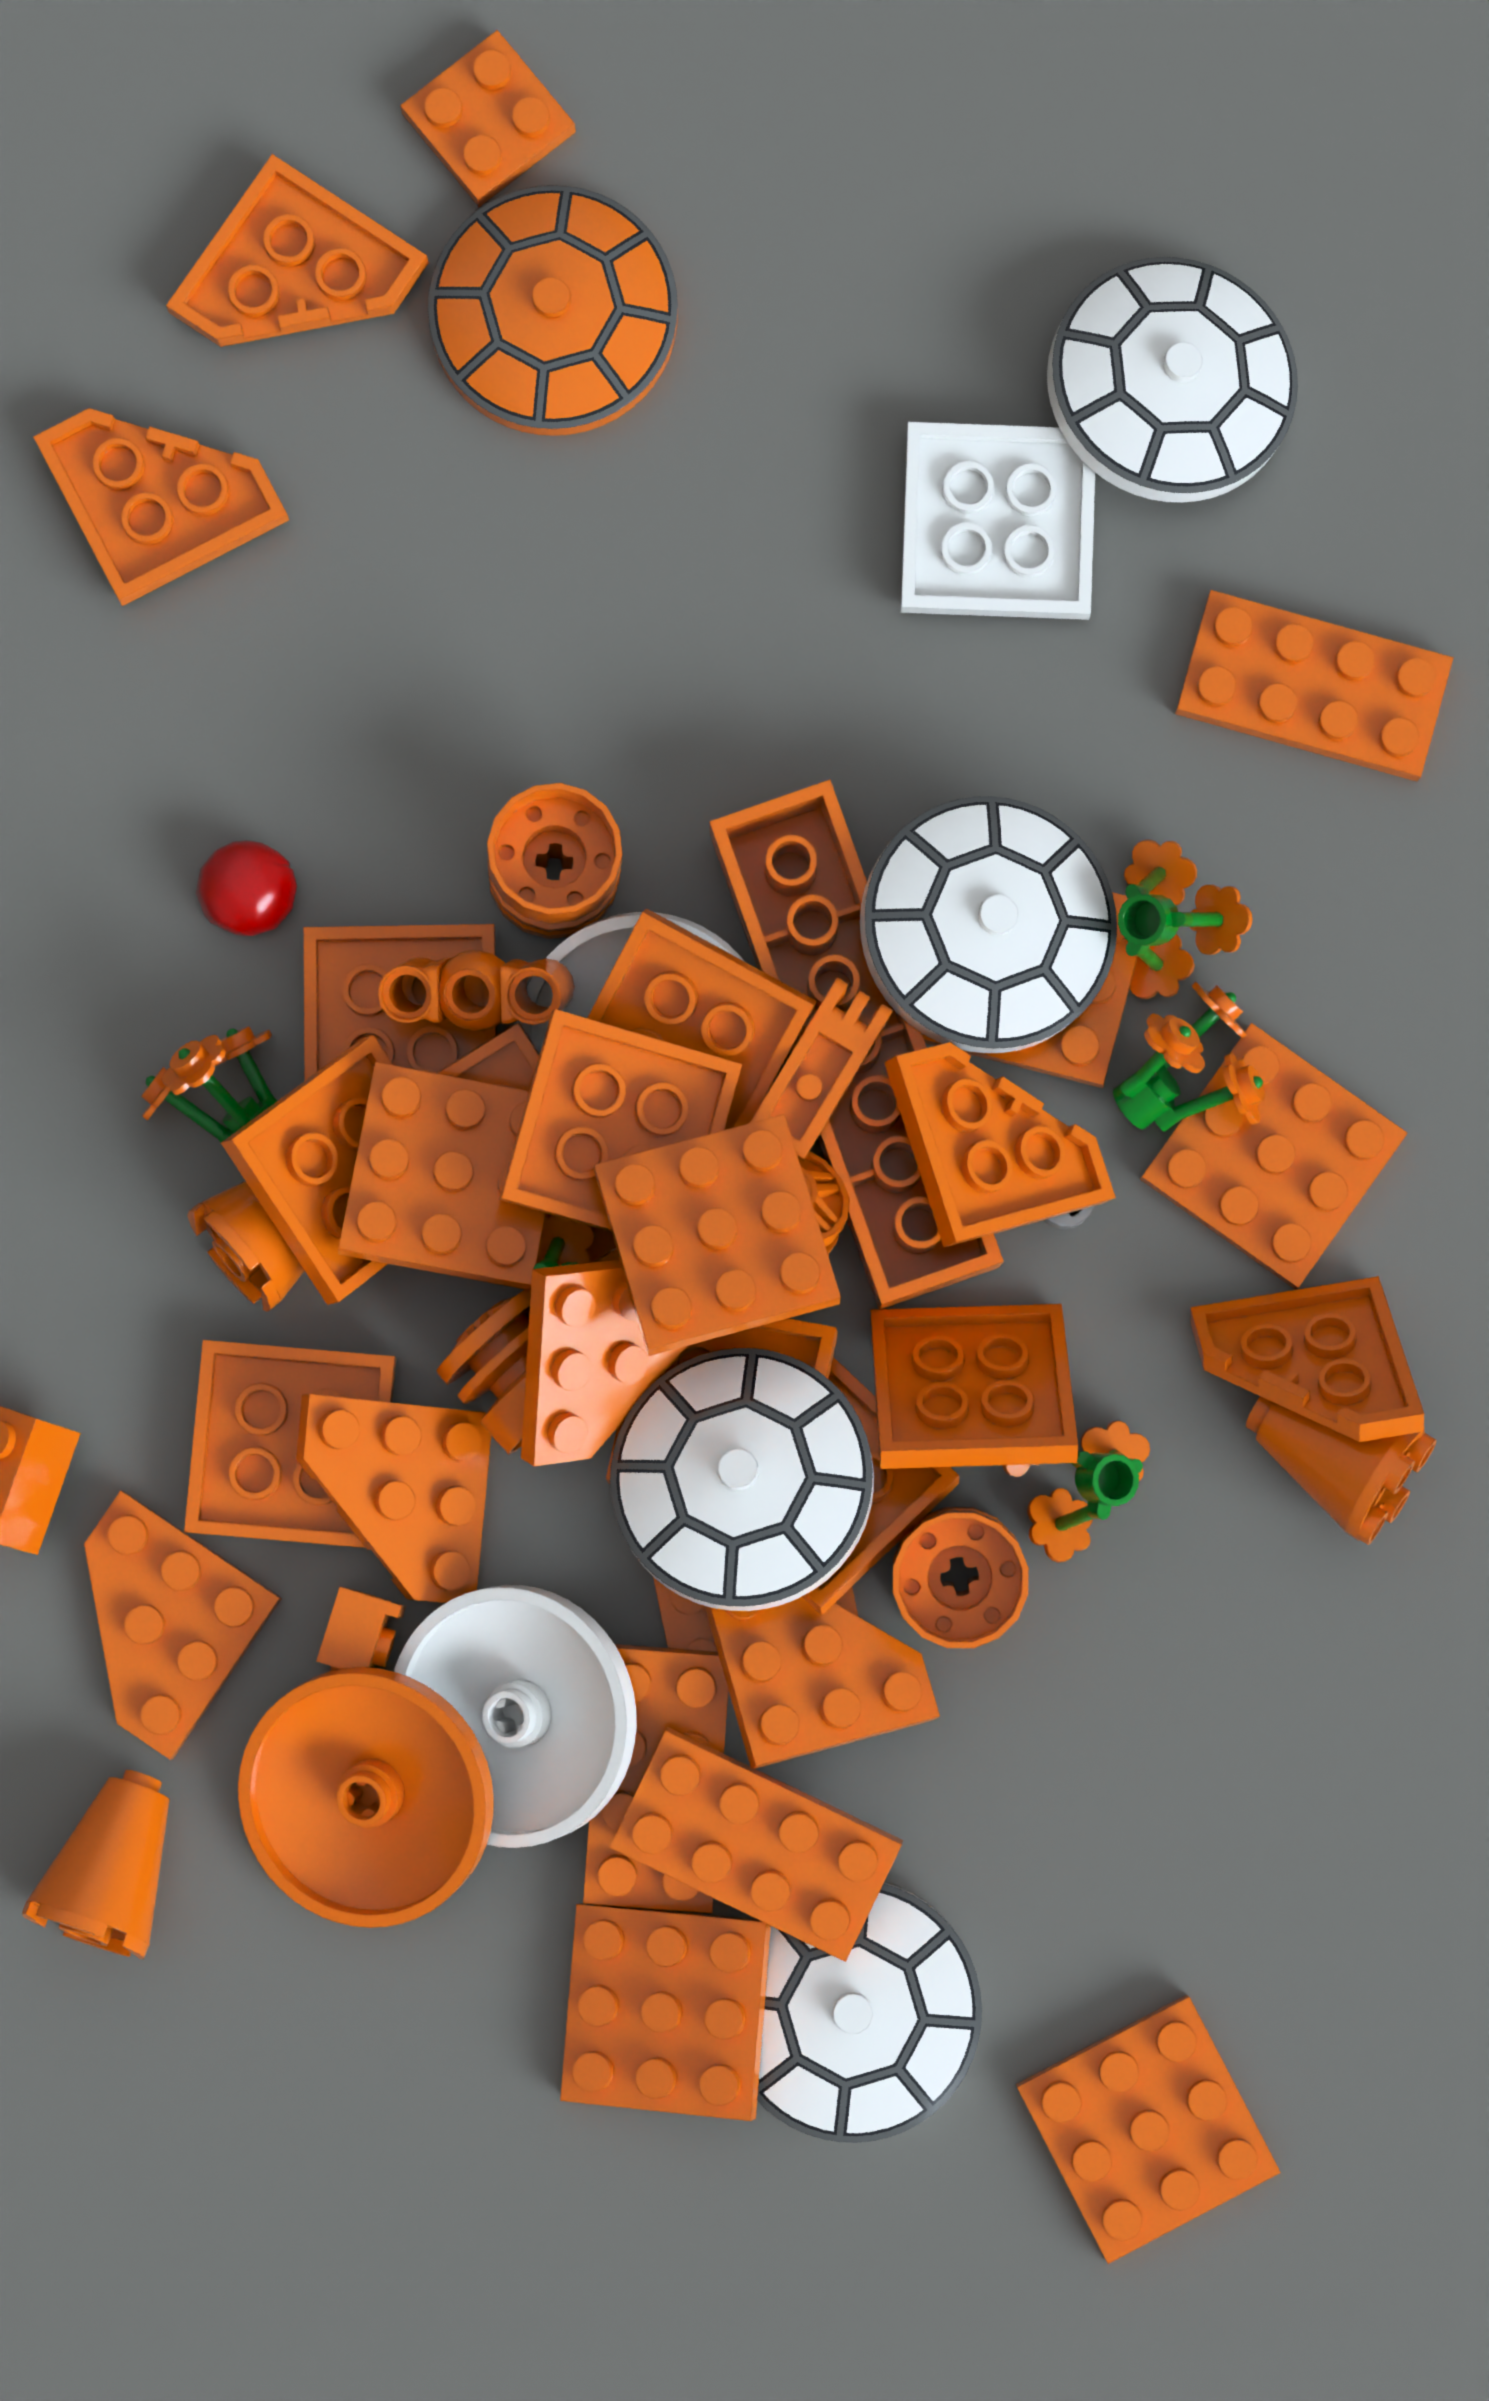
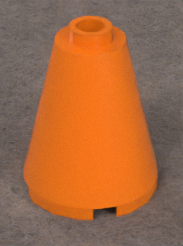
M246 1181L198 1203L189 1210L187 1217L196 1236L207 1229L214 1240L212 1241L213 1248L207 1252L214 1263L250 1302L255 1304L262 1298L264 1311L269 1312L279 1304L305 1270Z
M125 1770L122 1779L109 1777L26 1901L22 1916L44 1928L48 1920L59 1923L58 1928L64 1931L63 1936L126 1957H130L132 1953L139 1959H144L150 1945L170 1802L167 1796L159 1793L162 1782L133 1770Z

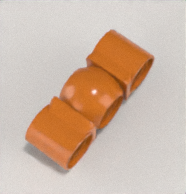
M471 950L461 952L452 959L443 958L434 961L429 958L418 957L407 960L384 975L379 983L378 998L380 1006L386 1015L398 1022L411 1023L426 1019L433 1023H440L445 1019H449L458 1027L473 1031L493 1029L500 1023L510 1024L518 1020L531 1025L545 1023L550 1019L551 1012L554 1009L562 1011L569 1005L573 998L575 986L573 977L567 967L557 960L544 958L533 962H526L521 959H512L505 963L492 953ZM406 974L417 977L425 986L426 999L423 1005L413 1004L403 994L402 980ZM468 975L479 977L487 985L490 995L486 1006L476 1005L466 996L464 982ZM530 976L541 977L548 982L553 993L550 1006L537 1005L530 999L526 989L527 980Z

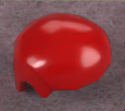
M244 840L231 842L214 851L200 868L196 894L204 915L211 924L235 935L255 936L276 929L292 911L297 884L289 861L280 852L261 842Z

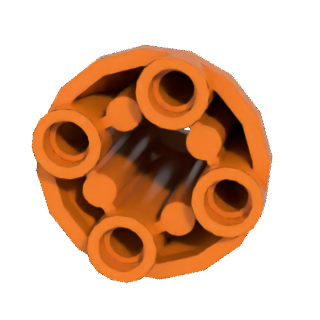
M1261 1396L1252 1408L1245 1425L1246 1428L1257 1434L1256 1441L1349 1536L1367 1545L1372 1543L1385 1521L1391 1524L1398 1516L1411 1492L1403 1487V1484L1412 1470L1416 1473L1421 1470L1437 1442L1436 1439L1426 1434L1425 1430L1424 1432L1358 1442Z

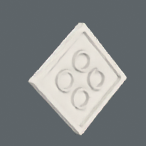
M908 422L901 613L1089 620L1092 593L1095 472L1074 452L1059 427Z

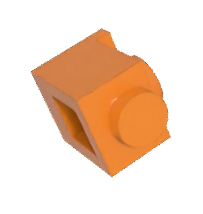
M339 1587L316 1662L331 1666L330 1671L354 1667L374 1668V1665L385 1668L397 1632L387 1628L390 1616L403 1618L406 1605L348 1587Z

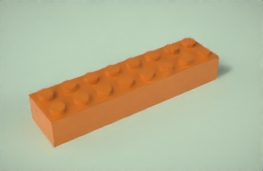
M831 780L709 821L710 837L757 969L817 1001L788 1056L790 1057L837 977L849 984L845 996L836 1005L841 1010L847 1012L859 991L871 997L858 1019L868 1026L872 1015L882 1004L893 1010L890 1018L818 1136L825 1160L843 1179L850 1198L847 1221L878 1308L884 1309L999 1268L1004 1261L994 1234L943 1247L884 1064L885 1061L896 1055L927 1047L922 1033L909 1025L885 1000L869 971L860 933L861 903L867 880Z

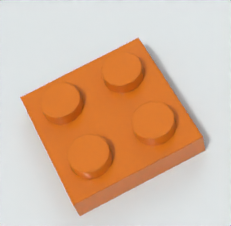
M498 30L400 105L402 115L478 207L485 204L576 132L573 120Z

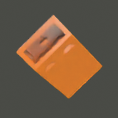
M0 1406V1545L38 1555L81 1433Z

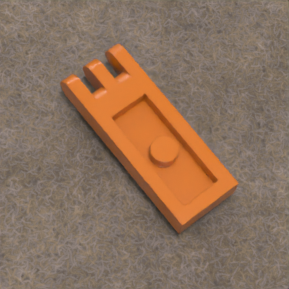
M838 977L750 1122L785 1114L798 1158L802 1161L807 1157L893 1012L892 1009L882 1004L872 1015L869 1026L858 1020L871 998L861 991L858 992L847 1012L836 1007L845 996L849 985Z

